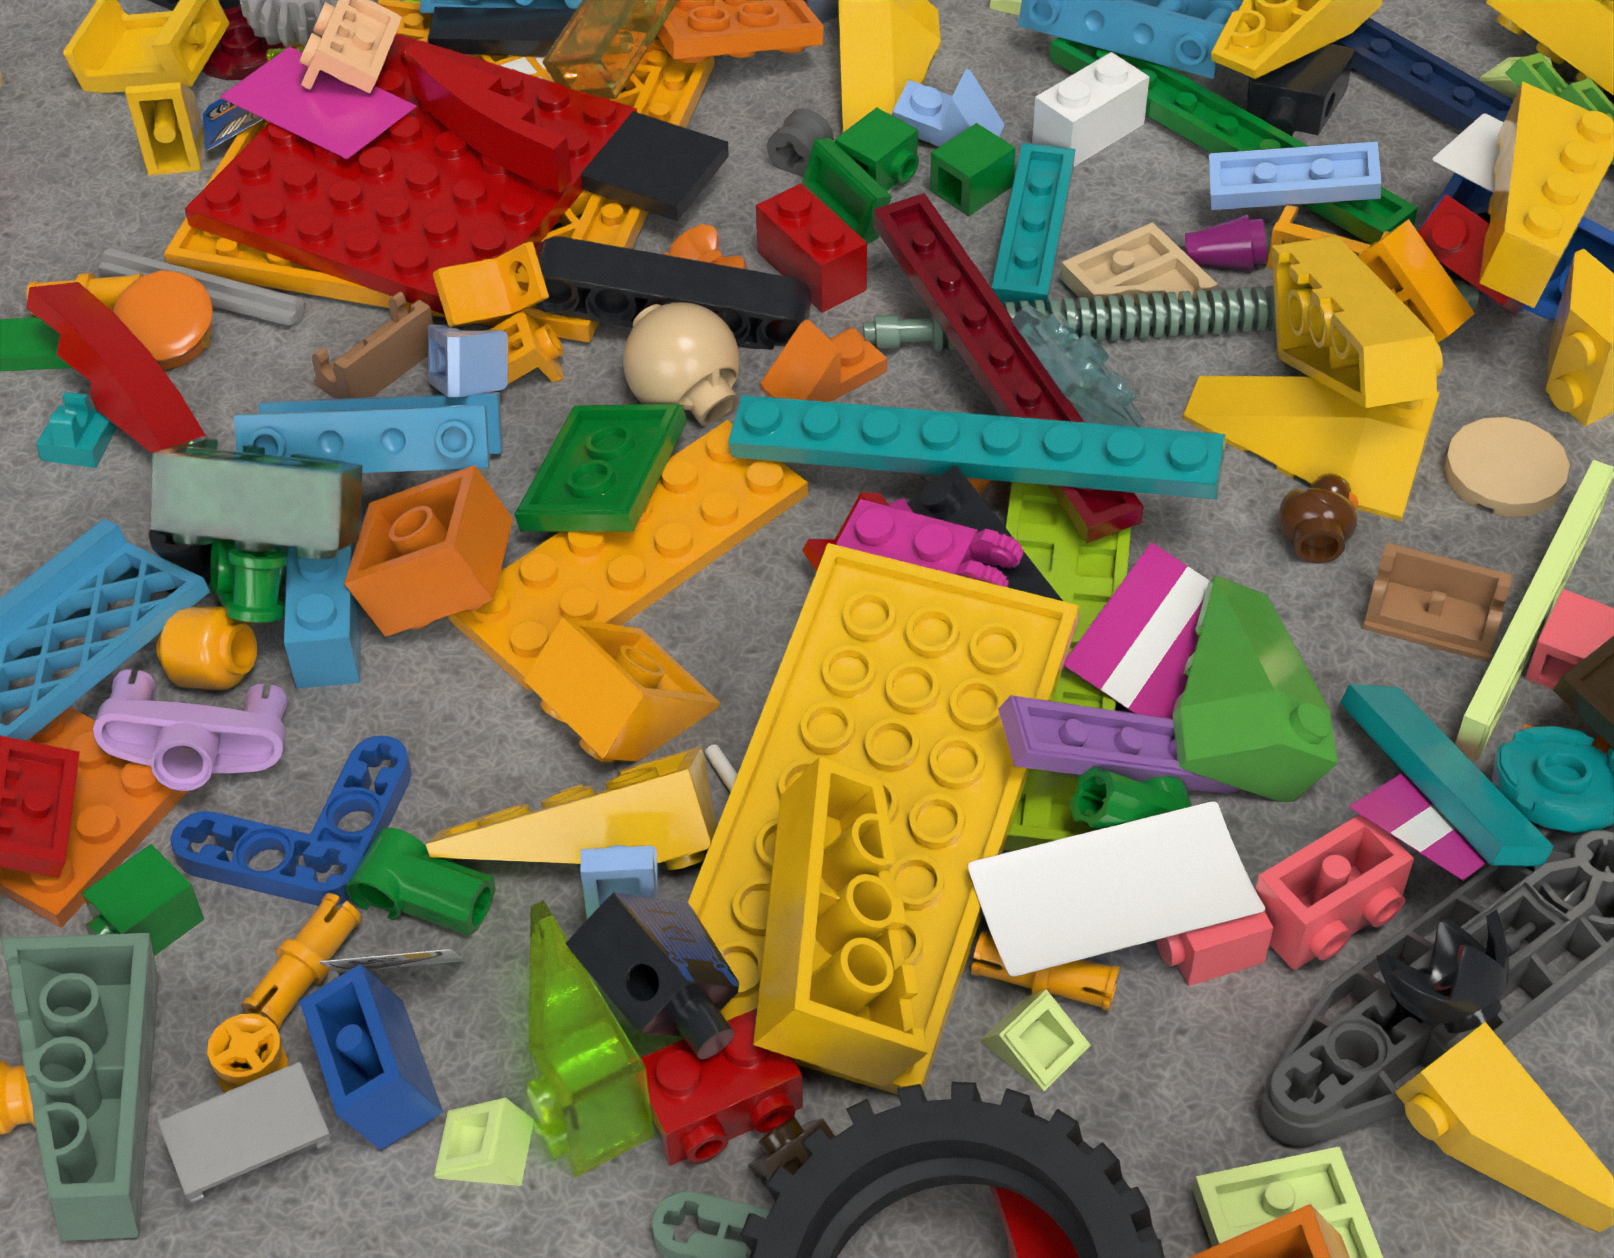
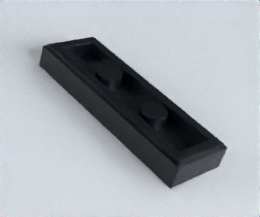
M435 7L428 35V43L468 55L585 56L589 30L588 9Z

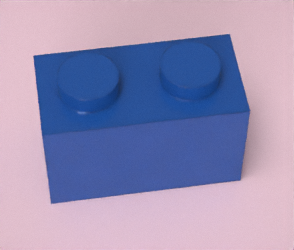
M362 964L357 965L299 1001L336 1115L380 1150L386 1148L443 1113L403 1000Z

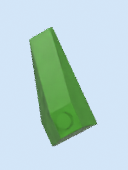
M1215 575L1208 582L1196 626V633L1199 636L1196 650L1187 659L1184 674L1188 676L1185 691L1177 698L1173 711L1179 768L1278 802H1294L1338 764L1330 710L1268 595Z

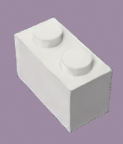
M1110 52L1035 97L1032 144L1076 149L1075 167L1144 125L1150 77Z

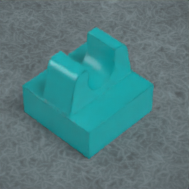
M65 392L62 396L65 406L59 405L56 411L51 414L50 421L36 442L40 460L97 468L118 426L95 409L90 395Z

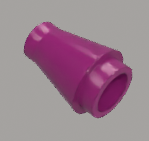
M1247 214L1197 232L1185 233L1186 254L1197 265L1254 270V264L1267 263L1263 218L1249 220V215Z

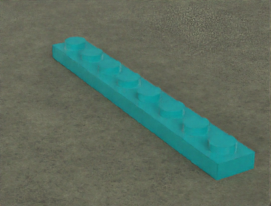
M742 395L728 441L732 457L940 476L956 465L966 478L1217 500L1225 454V434L748 395Z

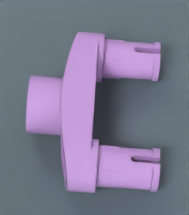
M123 670L115 676L110 699L100 706L93 728L96 742L108 754L120 759L151 766L152 773L163 785L179 791H189L203 786L210 779L211 773L256 772L273 766L281 758L284 748L286 731L282 719L288 701L283 689L275 685L270 686L268 698H262L264 684L253 685L247 691L244 700V711L190 703L152 701L156 690L155 681L152 676L138 670L135 683L130 684L132 670Z

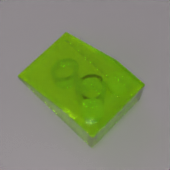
M543 900L532 905L530 913L529 1054L534 1080L526 1083L525 1087L532 1106L539 1117L533 1120V1126L545 1153L551 1161L563 1156L576 1178L654 1138L645 1066L587 970L566 945L567 937Z

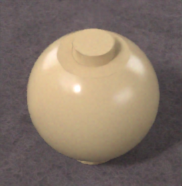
M677 302L662 306L659 304L651 305L637 315L633 321V329L624 347L623 368L629 388L641 404L683 405L684 410H689L703 427L730 414L738 404L739 397L732 387L739 373V349L732 331L717 314L697 304Z

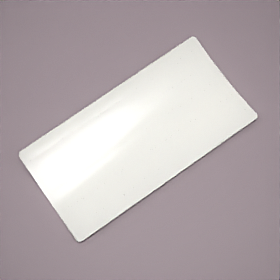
M1214 801L973 861L968 865L972 882L991 935L1004 966L1012 977L1265 911V906L1253 887L1232 842L1219 805Z

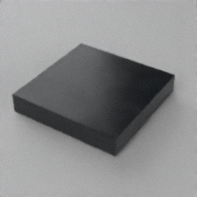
M633 111L580 174L582 190L678 221L729 157L728 142Z

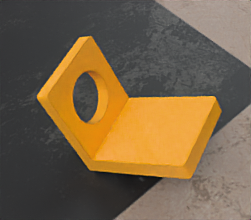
M533 242L523 243L494 259L440 268L433 272L446 320L450 328L515 315L523 309L525 310L549 297ZM518 262L524 265L528 273L529 288L527 293L520 289L516 279Z

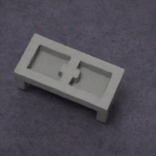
M301 1062L292 1064L157 1121L183 1191L190 1204L205 1198L202 1191L314 1143L317 1149L331 1143L330 1133Z

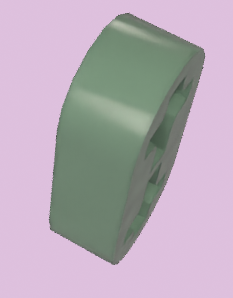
M680 1191L671 1194L658 1204L653 1213L652 1233L656 1250L662 1258H748L747 1245L741 1243L744 1240L740 1236L749 1213H753L766 1219L770 1210L694 1191ZM686 1215L698 1217L699 1230L704 1233L692 1232L687 1243L676 1241L674 1228L669 1224L681 1225Z

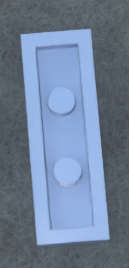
M1378 142L1209 154L1211 210L1381 199Z

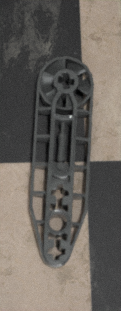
M1614 824L1602 830L1576 833L1541 826L1538 830L1554 846L1545 864L1537 867L1489 865L1330 983L1268 1077L1260 1110L1264 1126L1271 1137L1289 1147L1306 1148L1326 1139L1405 1112V1104L1395 1093L1397 1088L1394 1084L1419 1064L1427 1067L1450 1048L1446 1043L1459 1033H1448L1443 1024H1428L1401 1006L1386 983L1373 976L1380 970L1376 957L1377 955L1390 954L1397 958L1402 954L1410 964V967L1429 974L1434 944L1423 937L1437 928L1440 917L1451 918L1455 924L1468 932L1485 947L1488 940L1486 916L1497 909L1503 931L1505 932L1511 926L1516 930L1515 933H1504L1508 956H1512L1521 948L1520 942L1523 939L1529 943V945L1509 959L1507 988L1498 1000L1499 1002L1502 1001L1518 987L1534 995L1536 998L1509 1019L1501 1010L1494 1018L1486 1022L1503 1044L1507 1043L1614 958V918L1604 917L1614 913ZM1497 882L1506 891L1504 895L1486 908L1473 901ZM1566 950L1584 959L1559 980L1547 967L1550 962ZM1352 991L1360 1003L1334 1023L1326 1019L1324 1015L1328 1009ZM1390 1024H1392L1394 1027H1393V1029H1392V1032H1391V1035H1390V1038H1389V1036L1387 1035V1033H1388ZM1341 1059L1356 1061L1364 1068L1348 1066ZM1316 1085H1317L1318 1090H1317L1316 1097H1315V1100H1314V1103H1313V1102H1312L1311 1100H1309V1099H1310L1311 1097H1313V1094H1314V1091H1315V1087H1316Z

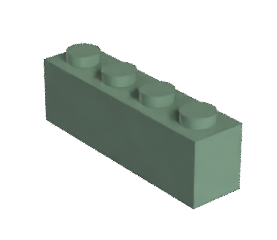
M150 933L1 938L14 1013L21 1041L24 1068L34 1111L33 1115L48 1197L61 1241L139 1237L158 993V974Z

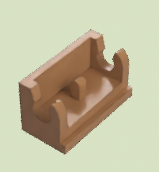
M399 292L389 300L391 320L331 364L329 363L328 352L324 347L312 355L316 379L313 380L314 385L335 399L374 397L428 357V325H433L430 306L418 300L411 305L410 313H408L403 293Z
M1386 542L1362 629L1489 662L1513 575Z

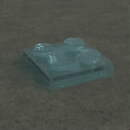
M1029 304L1011 319L1066 398L1109 425L1140 427L1146 421L1132 403L1137 397L1136 391L1116 371L1110 373L1104 364L1110 357L1092 336L1085 333L1079 338L1073 327L1061 315L1053 312L1047 317Z

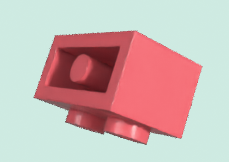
M1359 814L1258 875L1255 889L1265 906V913L1273 926L1269 945L1293 971L1316 957L1320 961L1333 957L1348 943L1351 935L1369 924L1373 927L1382 926L1401 910L1405 903L1403 893L1414 857L1390 833Z

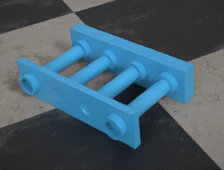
M1022 0L1018 26L1213 79L1217 74L1219 64L1212 61L1211 51L1231 13L1238 11L1243 0Z
M500 392L481 393L464 397H447L441 394L263 401L258 403L259 413L234 415L239 478L465 469L476 465L479 469L490 467L489 454H501L503 452Z

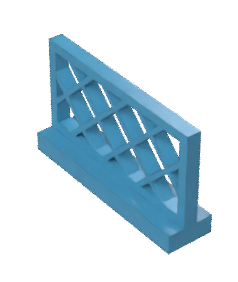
M105 518L0 598V735L28 741L162 632L166 621L177 611L194 606L210 593L204 578L127 542L119 525ZM178 588L164 599L150 601L152 593ZM134 598L133 606L107 611L108 603ZM129 627L118 637L101 641L103 632ZM86 636L84 645L58 650L60 642ZM80 666L67 678L52 681L55 671ZM36 676L34 685L8 691L11 681ZM29 707L9 725L6 726L1 723L3 712Z

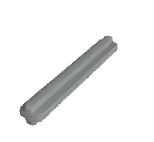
M108 248L102 253V261L98 267L102 277L128 276L137 273H143L145 276L160 270L181 272L197 279L203 284L209 293L212 306L286 326H298L305 310L304 301L292 295L113 248Z

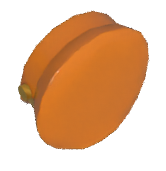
M160 270L149 273L131 283L116 301L113 312L143 343L163 370L187 364L197 358L205 348L210 346L213 315L212 301L203 284L191 276L176 271Z

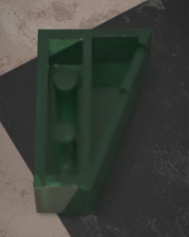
M200 437L152 453L150 530L174 533V541L181 544L213 543V537L235 540V548L243 551H273L275 544L297 547V555L304 558H335L337 551L359 541L363 465L298 453L291 454V457L265 455L264 447L253 445L243 446V452L218 450V439Z

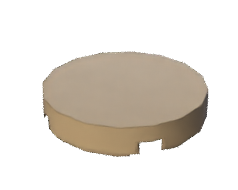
M1509 417L1482 418L1464 425L1451 438L1444 465L1449 485L1463 501L1476 508L1478 503L1484 507L1492 508V514L1504 517L1532 516L1551 508L1565 489L1570 468L1564 447L1549 432L1530 422Z

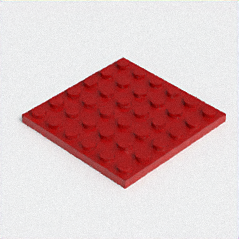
M396 33L374 86L416 105V108L349 159H345L269 122L187 205L185 213L188 224L191 227L392 297L402 292L406 302L414 304L416 301L421 300L429 305L432 311L445 315L433 272L440 268L494 259L527 242H533L534 248H536L584 191L581 186L580 174L629 115L633 111L637 112V108ZM414 44L501 77L502 93L504 96L533 106L536 125L567 137L572 181L560 193H557L513 173L473 149L446 128L412 94L405 49L409 45ZM518 262L517 267H516V271H517V270L520 268V266L522 265L521 262Z

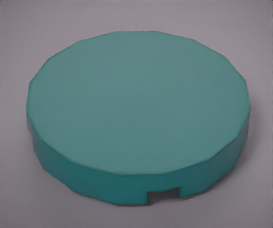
M1556 726L1526 728L1514 733L1511 742L1504 743L1503 741L1498 747L1492 766V783L1528 820L1545 828L1572 833L1602 830L1614 824V750L1609 747L1606 754L1592 746L1593 737L1578 730Z

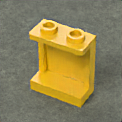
M97 0L65 47L63 54L83 91L95 93L125 92L126 87L176 82H182L187 87H192L230 23L218 0H180L173 11L126 14L118 0Z

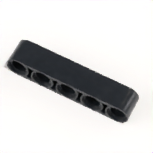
M567 237L545 239L538 245L536 250L549 297L534 306L551 314L633 328V321L637 315L651 305L659 304L662 306L677 302L693 303L717 314L732 331L737 346L773 350L774 346H786L799 325L804 320H809L811 291L806 284L792 277Z

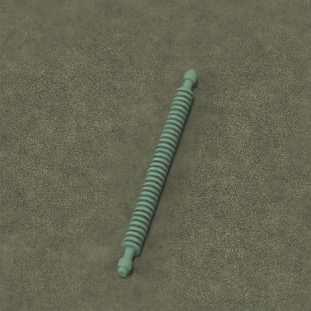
M1452 280L1470 307H1477L1479 300L1478 289L1473 285H1467L1465 280ZM1263 286L1252 287L1251 292L1248 287L1238 288L1236 293L1234 288L1223 289L1222 294L1219 289H1210L1207 296L1204 290H1195L1193 295H1191L1190 291H1180L1178 299L1175 292H1165L1163 299L1161 293H1150L1149 301L1144 293L1136 294L1134 303L1131 294L1121 295L1119 303L1117 296L1112 295L1106 296L1105 307L1102 296L1092 297L1090 307L1087 297H1079L1076 300V308L1072 298H1063L1061 310L1058 299H1048L1046 311L1043 300H1033L1032 312H1030L1028 301H1019L1017 313L1014 302H1004L1003 304L1030 344L1032 334H1034L1036 345H1045L1047 333L1050 345L1060 344L1061 333H1063L1065 344L1075 342L1076 332H1078L1080 343L1089 342L1091 331L1094 342L1104 341L1105 330H1107L1109 341L1119 340L1120 329L1123 340H1132L1135 328L1138 339H1148L1150 329L1153 338H1162L1164 326L1167 337H1177L1179 327L1182 336H1192L1193 328H1195L1196 336L1206 335L1208 325L1211 335L1221 334L1223 326L1226 334L1235 333L1237 325L1240 333L1250 332L1252 324L1255 332L1265 331L1266 325H1268L1269 331H1276L1274 286H1267L1266 289ZM931 311L930 318L898 320L897 314L874 316V321L863 322L865 341L875 344V348L878 350L899 348L900 342L932 341L933 352H938L943 349V340L947 342L948 351L956 350Z

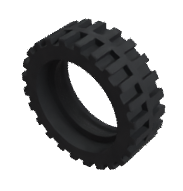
M952 1081L951 1099L927 1101L921 1084L897 1088L901 1106L874 1114L868 1099L846 1108L853 1125L832 1139L827 1137L820 1126L805 1137L801 1143L810 1158L794 1175L778 1165L765 1183V1186L775 1200L767 1218L749 1213L740 1234L751 1250L750 1258H837L847 1242L861 1226L890 1204L913 1193L933 1187L952 1184H981L1010 1190L1041 1208L1064 1231L1073 1244L1079 1258H1165L1161 1239H1157L1152 1225L1150 1209L1139 1187L1130 1188L1123 1178L1119 1159L1103 1142L1093 1149L1083 1141L1078 1121L1059 1109L1055 1111L1050 1121L1035 1115L1030 1096L1006 1088L1001 1105L982 1102L975 1082Z

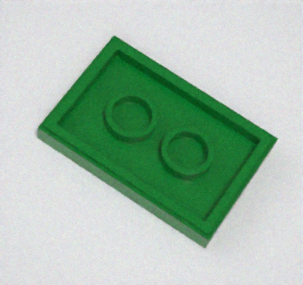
M574 405L514 514L519 530L634 532L687 423L683 405Z

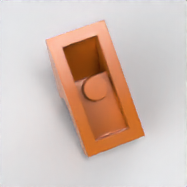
M806 319L796 329L761 381L760 389L773 398L831 402L886 373L887 358L869 341H865L864 336L854 327L829 339L810 320Z

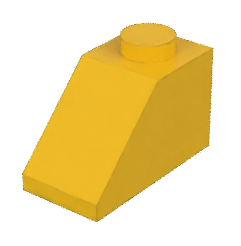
M182 82L126 87L125 95L148 176L202 171L204 130L194 91Z

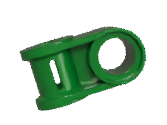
M214 538L210 563L211 587L213 594L218 596L228 617L235 620L258 623L279 621L284 618V604L279 598V594L281 593L283 582V567L287 565L288 553L282 549L280 540Z

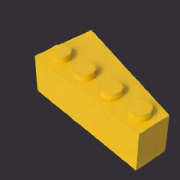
M821 756L801 774L780 798L753 1045L885 1087L927 1055L928 1050L924 1028L915 1027L911 999L918 994L914 966L905 965L899 930L906 925L903 899L896 898L892 888L889 868L896 863L883 780Z

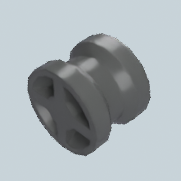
M796 109L784 120L783 127L778 128L768 139V155L778 169L804 177L815 139L831 138L834 141L833 131L820 114L809 109Z

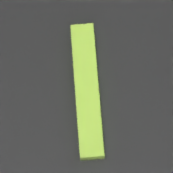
M1596 460L1592 461L1464 714L1455 745L1469 760L1475 761V759H1480L1603 510L1614 478L1613 466Z

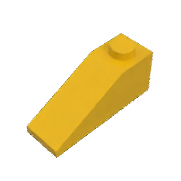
M1486 1022L1395 1091L1405 1104V1113L1412 1126L1425 1138L1435 1141L1443 1153L1583 1226L1601 1232L1614 1225L1613 1175Z

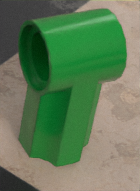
M1095 766L1078 778L1075 794L1070 800L1074 821L1098 830L1192 807L1185 782L1179 778L1163 776L1139 782Z
M392 827L383 828L379 831L346 884V892L349 898L361 909L367 910L370 905L390 912L387 918L392 920L397 919L404 912L468 936L473 931L479 929L490 910L492 898L496 891L493 876L441 858L430 857L427 847L422 841L410 833Z

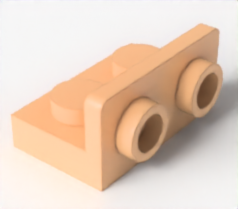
M338 0L336 6L325 2L313 29V32L322 37L311 33L299 60V63L308 67L301 86L311 90L319 71L322 70L337 77L340 81L370 94L378 79L403 16L371 0Z

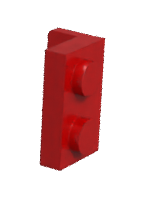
M757 1008L728 1020V1023L734 1029V1037L724 1049L709 1058H698L686 1040L683 1039L630 1062L632 1078L662 1136L664 1155L670 1166L687 1158L692 1163H700L712 1159L726 1148L730 1139L753 1129H756L759 1133H768L786 1120L794 1117L796 1110L803 1108L802 1074L794 1059L753 1045Z

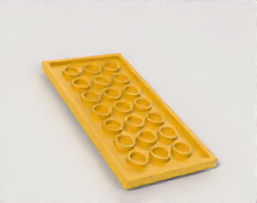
M830 543L827 544L688 900L689 905L695 911L739 981L738 993L720 1011L727 1021L758 1007L781 795L819 756L883 780L896 863L889 868L892 888L896 898L903 899L906 925L899 931L905 965L914 966L918 994L911 999L915 1027L924 1028L928 1054L885 1087L795 1058L793 1059L799 1066L898 1095L897 1088L921 1084L923 1091L925 1090L983 913L968 865L973 861L1002 854L1030 768L1014 766L998 708L1010 695L1046 701L1053 700L1079 620L1080 605Z

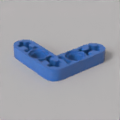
M374 736L357 744L350 753L311 834L217 812L201 811L188 815L174 827L170 838L178 865L184 872L195 877L316 906L322 903V898L327 893H332L340 897V902L337 905L343 904L350 899L346 892L347 882L379 831L389 827L410 783L412 770L406 747L399 740L390 736ZM383 760H391L392 768L383 767L374 781L376 793L369 790L372 780L368 767H378ZM366 811L373 815L371 823L362 830L349 832L338 827L342 817L350 812ZM208 835L215 837L217 846L205 844L200 852H193L192 842L197 844L203 843ZM272 849L285 854L282 862L271 870L256 871L249 868L251 859L261 851ZM226 851L233 852L232 861H229ZM300 856H303L306 867L299 865ZM332 865L340 866L342 875L331 874L326 882L318 881L316 872L327 873Z

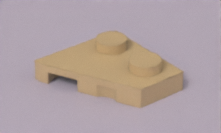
M1153 222L1061 262L1060 279L1078 298L1087 297L1089 307L1091 298L1095 296H1102L1105 307L1106 296L1116 295L1119 303L1121 295L1131 294L1134 303L1136 294L1145 293L1149 301L1150 293H1161L1163 299L1165 292H1175L1178 299L1180 291H1190L1191 295H1193L1195 290H1204L1207 296L1208 290L1217 289L1218 285Z

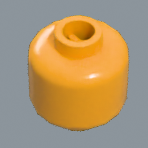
M192 606L177 611L166 621L157 639L156 652L166 676L176 686L189 689L227 690L238 685L254 666L257 657V640L247 622L228 617L225 614L224 607Z

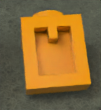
M523 309L489 329L502 330L507 333L508 384L537 367L552 383L564 379L558 358L564 354V350L556 333L548 324L540 327Z

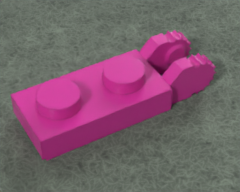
M863 499L859 500L836 543L838 546L1003 587H1008L1009 581L1006 580L1007 576H1004L1002 571L990 565H1000L1002 568L1007 567L1008 569L1010 567L1015 568L1019 564L1024 551L1018 540H1014L1012 536H1007L1005 533L999 534L997 531L989 529L978 532L977 529Z

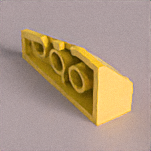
M838 0L843 132L876 107L892 115V111L909 80L924 84L933 57L937 55L941 46L938 9L929 1Z
M1243 0L1238 11L1231 13L1211 51V59L1213 62L1256 79L1352 34L1382 6V0Z
M1199 376L1184 411L1183 420L1207 433L1225 434V443L1240 451L1249 450L1277 465V471L1292 479L1297 476L1312 484L1321 475L1337 474L1349 483L1351 492L1358 498L1359 503L1356 510L1402 521L1429 437L1440 392H1437V397L1365 408L1311 377Z
M702 746L619 770L618 777L605 783L607 790L594 793L592 785L583 786L578 784L560 790V793L542 800L543 809L531 812L528 804H519L440 830L426 844L429 856L433 858L581 864V849L608 848L615 845H624L629 847H655L657 863L665 862L667 870H676L694 865L705 859L706 854L704 850L709 849L717 828L706 759Z

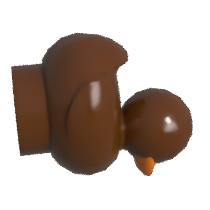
M1332 473L1321 475L1311 484L1310 489L1306 491L1294 489L1283 498L1278 513V526L1284 538L1294 545L1295 553L1300 559L1316 564L1333 561L1343 553L1345 542L1355 532L1357 526V513L1355 509L1359 503L1358 498L1351 492L1349 483L1343 477Z

